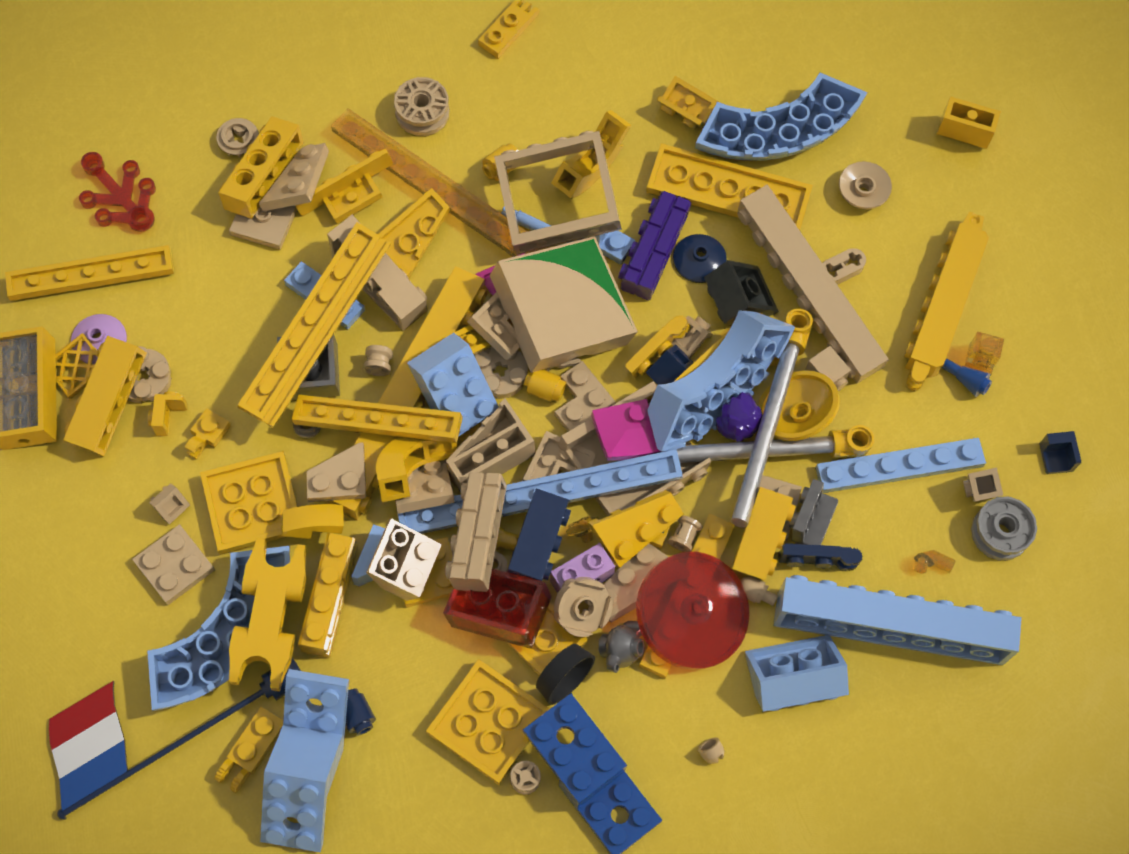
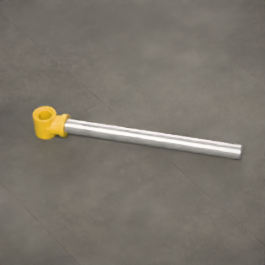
M793 309L788 312L785 318V323L795 326V329L780 356L731 518L732 524L738 527H747L797 356L804 353L810 336L813 318L804 309Z
M856 425L847 430H832L828 436L810 437L799 441L773 440L768 457L830 453L831 458L866 456L874 443V434L868 427ZM852 439L860 440L863 446L855 445ZM755 441L690 445L677 449L680 463L703 462L708 458L711 461L750 458Z

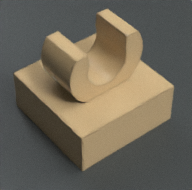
M171 483L168 486H164L162 491L156 497H152L149 502L169 525L190 506L180 491Z

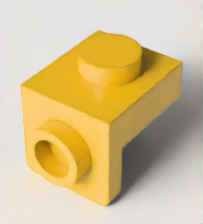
M171 391L164 392V394H155L153 409H149L148 425L153 428L156 436H168L171 410H187L188 404L183 395Z

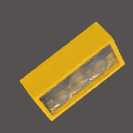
M43 326L0 333V449L7 450L57 442L55 338Z

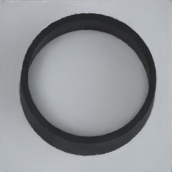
M578 644L568 646L545 667L537 680L536 688L550 705L557 704L572 693L585 679L593 667L595 656Z

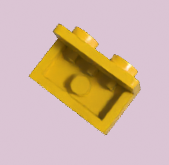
M674 76L662 97L659 95L657 101L662 105L660 109L672 117L675 113L683 117L681 122L694 130L697 126L701 129L704 128L716 103L719 102L677 76Z

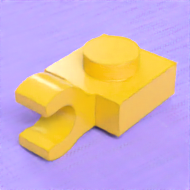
M206 408L190 429L191 434L194 436L185 445V449L188 450L187 454L197 459L207 444L215 448L231 427L230 422Z

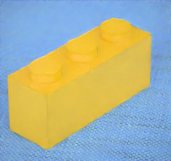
M759 487L749 523L744 528L731 569L766 580L767 575H773L777 560L773 559L776 548H782L787 534L782 531L785 521L791 522L796 505L791 504L792 497Z

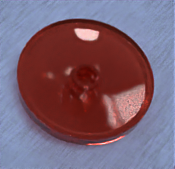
M682 552L660 561L645 576L637 596L636 614L642 636L656 655L676 667L697 670L722 663L739 648L748 629L749 603L740 579L728 565L718 558L705 553Z

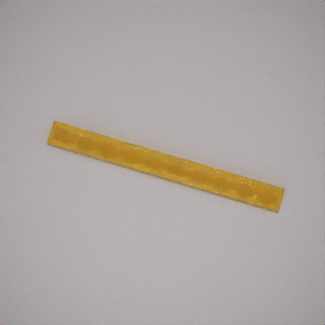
M349 108L331 125L332 132L368 157L376 151L386 149L393 161V165L386 168L423 195L432 188L450 207V214L512 257L518 256L512 245L507 217ZM518 226L519 233L527 232L526 230Z

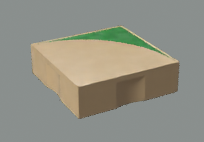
M595 236L500 260L490 274L501 304L513 323L516 339L531 373L564 364L578 356L595 355L626 346L638 332Z

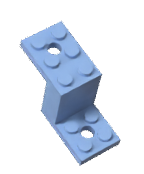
M292 669L288 670L285 686L283 726L264 770L260 842L321 852L324 839L327 796L344 748L349 679ZM309 699H318L323 705H314ZM287 817L296 818L299 823L290 822Z

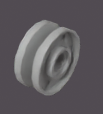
M996 497L988 501L974 517L971 526L973 541L978 549L987 557L999 561L1012 560L1020 556L1035 540L1037 532L1036 518L1031 509L1022 501L1012 497ZM999 524L1006 526L1009 533L1003 532Z

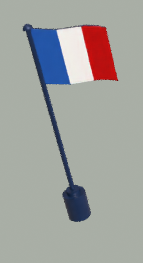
M292 657L288 670L301 671ZM271 670L262 674L263 681L259 683L261 690L128 770L125 738L115 707L114 681L49 719V739L60 780L61 808L57 812L58 818L61 820L67 819L66 815L265 694L268 699L273 696L276 701L285 696L286 675L280 691H274L270 688Z

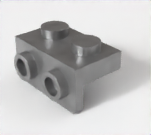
M813 479L810 488L804 487L799 503L803 504L800 512H794L789 527L793 528L792 541L806 545L822 544L838 504L837 498L823 494V482Z

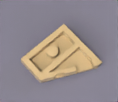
M358 443L307 471L308 502L366 498L363 443Z

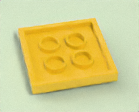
M284 451L200 472L219 554L254 546L257 538L265 539V542L284 538L282 536V513L284 510L298 507Z
M478 659L427 728L426 733L499 785L530 742L523 733V729L550 708Z

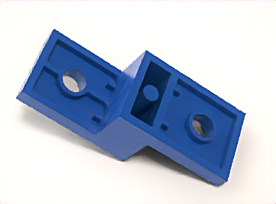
M572 693L523 729V733L560 780V789L610 854H622L662 822L660 816L626 774L627 764ZM561 729L571 730L574 734V740L569 744L560 743L556 736L558 731ZM622 807L627 811L628 820L625 823L618 824L612 820L611 812L614 808Z

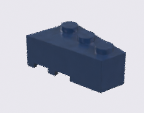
M537 488L535 489L503 582L536 593L542 579H549L553 563L548 561L551 552L557 553L562 537L557 534L560 525L565 527L571 513V510L566 509L569 499Z

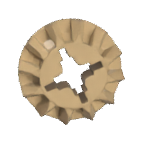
M234 118L220 126L216 138L220 150L225 151L228 156L232 154L240 158L241 154L246 153L248 146L254 142L259 133L257 127L251 121L243 118ZM233 132L243 138V143H239L237 140L234 141Z

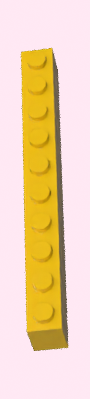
M455 266L378 403L424 408L425 404L423 402L425 398L407 362L440 342L443 337L470 325L467 321L475 314L476 306L483 304L487 295L484 278ZM361 432L354 445L358 443L364 444L366 498L326 501V503L343 505V514L355 520H358L361 513L365 514L371 505L372 498L370 497L375 489L379 490L376 475L377 458L385 446L398 436Z

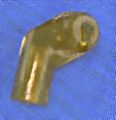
M935 550L918 553L914 557L915 561L912 564V568L916 572L924 574L928 567L936 566L950 573L956 560Z

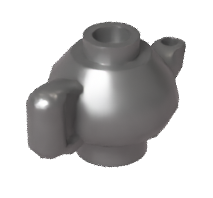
M627 621L623 625L613 628L609 634H602L598 647L600 655L607 657V670L617 673L619 668L630 666L638 657L643 655L645 645L643 639L639 638L645 631V624L642 621Z

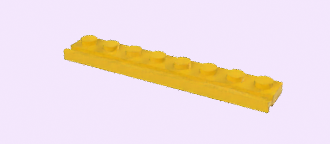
M356 222L237 405L239 409L259 421H263L271 428L275 427L386 254L391 242L385 241L375 232Z

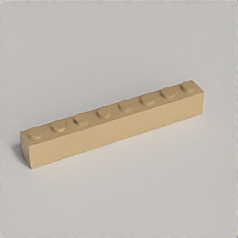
M768 184L741 199L738 208L739 219L744 225L748 224L753 232L752 236L759 247L763 246L768 253L769 263L773 268H778L783 275L782 281L787 289L794 291L798 297L797 303L799 307L811 314L813 318L812 325L819 334L822 333L828 341L827 346H831L851 369L848 377L850 379L853 378L856 383H859L884 368L889 360Z

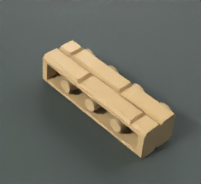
M470 472L467 483H462L461 498L463 505L462 509L458 508L456 512L458 531L457 535H452L451 538L453 557L452 561H448L446 564V578L449 579L456 590L487 592L489 589L507 488L505 480L500 473L484 474Z

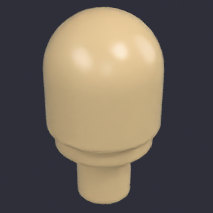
M746 576L739 582L738 589L740 594L754 603L760 604L762 600L773 606L778 598L777 595L767 590L769 586L765 582L754 576Z

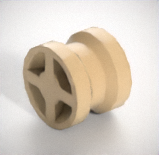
M382 345L367 346L365 350L367 361L363 364V371L374 376L389 375L391 372L389 360L392 359L393 351Z
M530 761L517 763L511 771V785L513 789L523 795L531 794L537 790L541 779L538 766Z

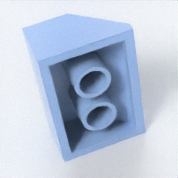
M830 635L745 651L755 697L763 712L769 710L777 711L784 707L807 705L810 702L825 699L832 700L840 696L849 695L847 664Z

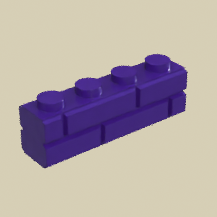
M662 191L658 199L653 198L648 210L651 216L648 221L643 220L638 232L641 238L639 242L634 241L630 248L628 256L632 258L629 264L624 263L620 270L618 278L622 280L620 288L622 291L632 295L636 294L638 297L648 301L651 300L689 215L690 200L679 196L676 197L674 194Z

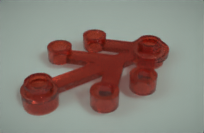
M96 152L86 153L81 159V165L85 173L96 176L111 194L93 193L90 190L83 191L79 195L81 205L86 209H91L96 205L123 206L127 212H110L106 208L97 210L95 219L98 225L102 227H107L111 223L129 224L131 229L138 232L150 229L155 221L154 214L149 209L150 197L156 191L154 181L151 178H143L139 181L140 196L138 205H136L131 198L135 178L140 174L138 163L134 160H128L123 164L124 176L122 187H120L104 169L105 164L101 155ZM130 167H135L134 171H127ZM145 185H151L149 189H143ZM92 197L91 201L84 202L86 198ZM108 215L105 220H100L101 216ZM140 218H146L141 222H137Z

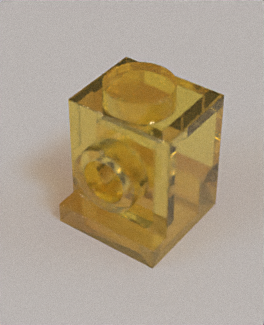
M977 331L969 345L965 367L990 373L991 376L993 368L1001 357L1004 339Z

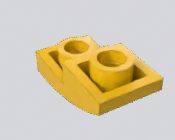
M340 504L306 505L284 510L282 513L283 537L311 539L313 531L342 534L343 505Z

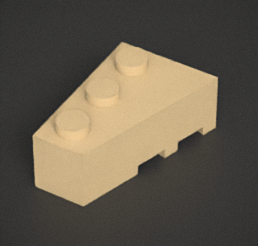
M504 398L499 403L496 411L490 417L487 416L482 426L472 436H469L446 460L449 476L461 493L462 483H467L470 472L503 474L535 455V444L527 429Z

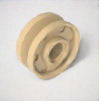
M416 77L407 80L396 91L394 97L395 115L398 124L406 132L415 136H428L437 133L446 125L450 110L449 97L445 87L438 81L428 77Z

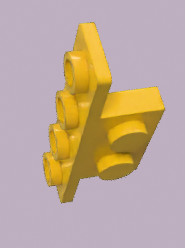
M386 149L376 151L357 165L349 166L338 176L325 180L322 185L315 189L311 202L295 205L301 216L326 204L338 224L352 214L383 198L372 176L393 165Z

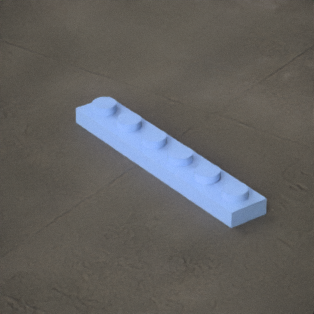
M979 438L818 463L815 468L818 480L824 483L823 493L981 468L985 466L986 461Z

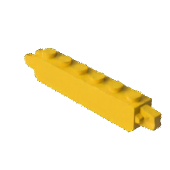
M969 212L963 223H959L956 231L950 230L945 242L949 249L947 253L942 252L937 264L941 271L939 275L934 274L929 289L933 290L931 298L926 296L921 308V312L925 313L923 320H917L912 332L913 335H916L914 343L909 342L904 357L908 358L905 368L910 370L906 380V387L911 389V391H918L927 377L937 376L940 368L943 367L989 237L986 231L982 230L984 217L973 212Z

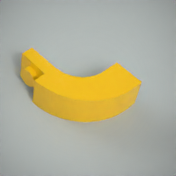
M612 110L606 111L596 131L600 132L608 168L623 148L622 141L631 127V124ZM595 148L582 151L575 157L563 161L551 184L570 198L579 196L588 190L601 177Z
M399 436L392 440L381 451L376 462V475L382 502L411 497L408 485L410 474L424 464L448 459L457 450V443Z

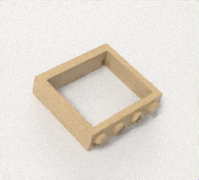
M585 131L576 137H560L551 143L543 145L532 144L527 149L519 151L507 150L501 153V155L494 156L512 245L517 255L622 230L599 131ZM595 148L609 212L519 233L507 170Z

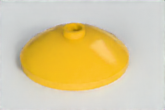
M808 370L792 373L774 438L783 441L804 440L820 433L829 426L835 418L840 405L839 392L829 377L822 373ZM772 383L765 389L758 402L762 415Z

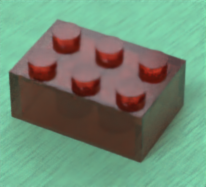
M492 568L487 592L456 590L453 588L443 614L453 628L532 649L552 596L546 583L543 581Z

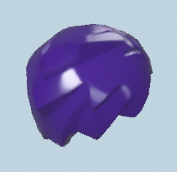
M741 392L737 398L732 397L729 403L722 406L721 416L716 418L718 432L725 438L735 440L736 442L752 437L758 431L761 422V409L757 406L749 392Z

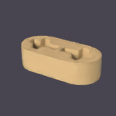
M852 248L824 261L822 264L830 272L837 270L835 276L831 275V277L838 285L862 272L866 264V256L861 250ZM849 258H851L852 261L857 260V266L854 263L847 265Z

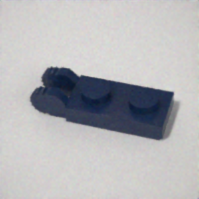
M784 544L778 553L779 563H787L789 567L815 564L816 568L825 569L836 565L842 571H847V569L850 571L857 568L863 556L860 552L861 550L855 549V547L852 549L851 547Z

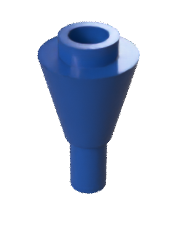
M946 359L943 367H941L955 375L975 397L979 394L984 395L992 384V381L989 380L990 373L965 366L961 367L949 359Z

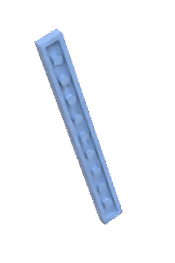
M677 449L508 484L501 517L527 512L536 488L569 499L568 503L683 479ZM461 494L454 496L455 503L398 514L399 523L420 534L456 527V512L458 508L462 509L463 505Z

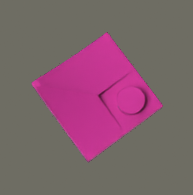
M647 399L592 410L593 423L607 461L627 460L661 452L656 446L647 411L649 407Z

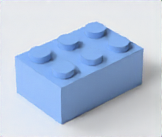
M455 333L447 336L407 362L430 409L461 412L463 419L459 436L483 421L487 416L492 415L499 407L469 344Z

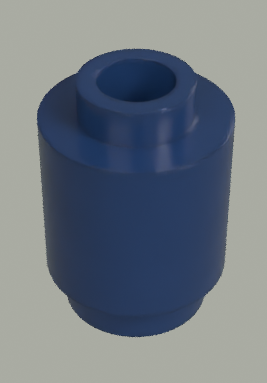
M354 688L348 690L345 726L349 733H356L359 736L373 728L372 723L375 722L376 718L364 694L359 693L358 689Z

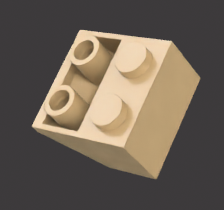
M389 519L366 573L382 589L406 601L420 598L442 544L393 519Z

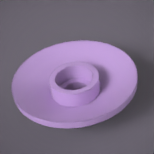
M96 314L83 319L75 327L71 336L72 342L81 333H84L97 349L105 342L107 336L127 342V333L122 323L115 317L106 314ZM96 333H101L99 338H92ZM83 342L81 351H90V347L86 342ZM78 344L72 349L77 350ZM81 355L80 360L88 363L89 355ZM93 355L92 365H95L97 356Z

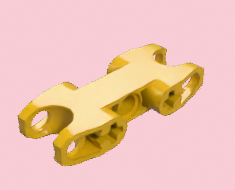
M257 538L252 553L245 565L241 590L242 594L253 595L255 598L249 628L234 626L229 646V683L239 685L246 666L255 661H262L271 667V690L280 691L286 672L291 664L295 643V634L282 633L287 601L301 603L303 600L307 580L305 569L306 545L297 544L291 561L283 567H274L266 562L267 550L265 539Z

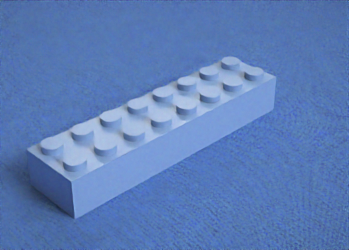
M793 575L790 578L786 577L777 594L778 598L773 625L776 627L997 665H1004L1019 652L1022 617L1012 616L1011 612L1005 610L988 612L983 611L982 607L976 605L954 606L953 602L947 600H938L935 603L924 601L923 597L917 595H909L907 598L895 596L894 592L888 590L871 592L866 591L865 587L851 585L848 588L837 586V583L833 581L822 580L819 583L812 582L800 575Z

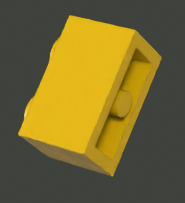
M950 96L937 134L987 149L995 134L1001 111Z

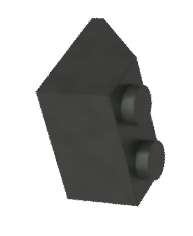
M727 260L704 277L708 286V293L714 299L718 308V316L724 324L732 325L739 310L757 312L766 316L775 315L779 312L763 275L756 265Z

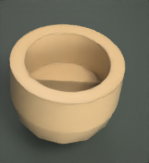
M717 737L706 740L698 748V752L707 763L716 764L719 761L718 758L723 759L724 757L723 745Z

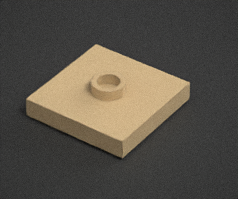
M294 205L263 211L260 206L252 219L236 214L229 233L231 236L281 250L297 208Z

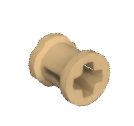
M683 515L678 519L679 525L674 535L670 536L668 543L675 549L690 553L692 550L691 544L697 532H700L703 527L697 520Z

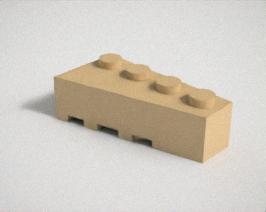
M353 214L327 234L332 258L356 222L360 223ZM385 254L362 290L404 331L427 312V296L422 289L415 287L406 273L398 268L392 259Z

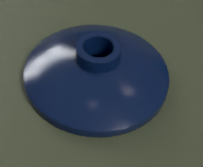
M694 234L682 239L677 244L673 255L674 266L683 278L695 283H706L704 277L727 260L726 252L720 242L704 234ZM702 252L705 256L700 257L696 253Z

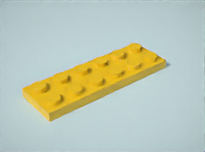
M661 143L646 192L660 196L662 191L674 194L676 197L679 196L690 200L691 205L739 218L738 208L740 200L768 184L800 230L813 185Z

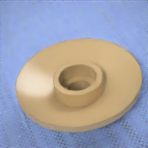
M862 161L853 163L844 169L839 179V189L841 195L849 204L861 209H874L887 201L891 194L892 183L888 173L882 167L875 163Z

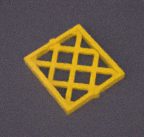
M81 333L56 354V361L63 356L62 363L56 362V367H61L60 376L56 375V383L70 399L86 387L87 375L95 366L92 365L93 355L98 357V349L92 345L84 333ZM83 342L89 345L90 351H81ZM78 344L77 350H71ZM68 354H76L75 364L66 363ZM81 355H89L87 364H79ZM66 367L74 368L72 377L64 376ZM78 368H87L85 377H77ZM63 380L71 381L70 390H67L63 385ZM76 381H83L75 387Z

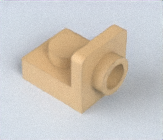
M687 316L686 319L690 324V331L685 334L686 336L683 339H674L672 342L673 346L677 345L689 358L694 355L707 338H711L713 335L708 330L710 325L699 316L696 319Z

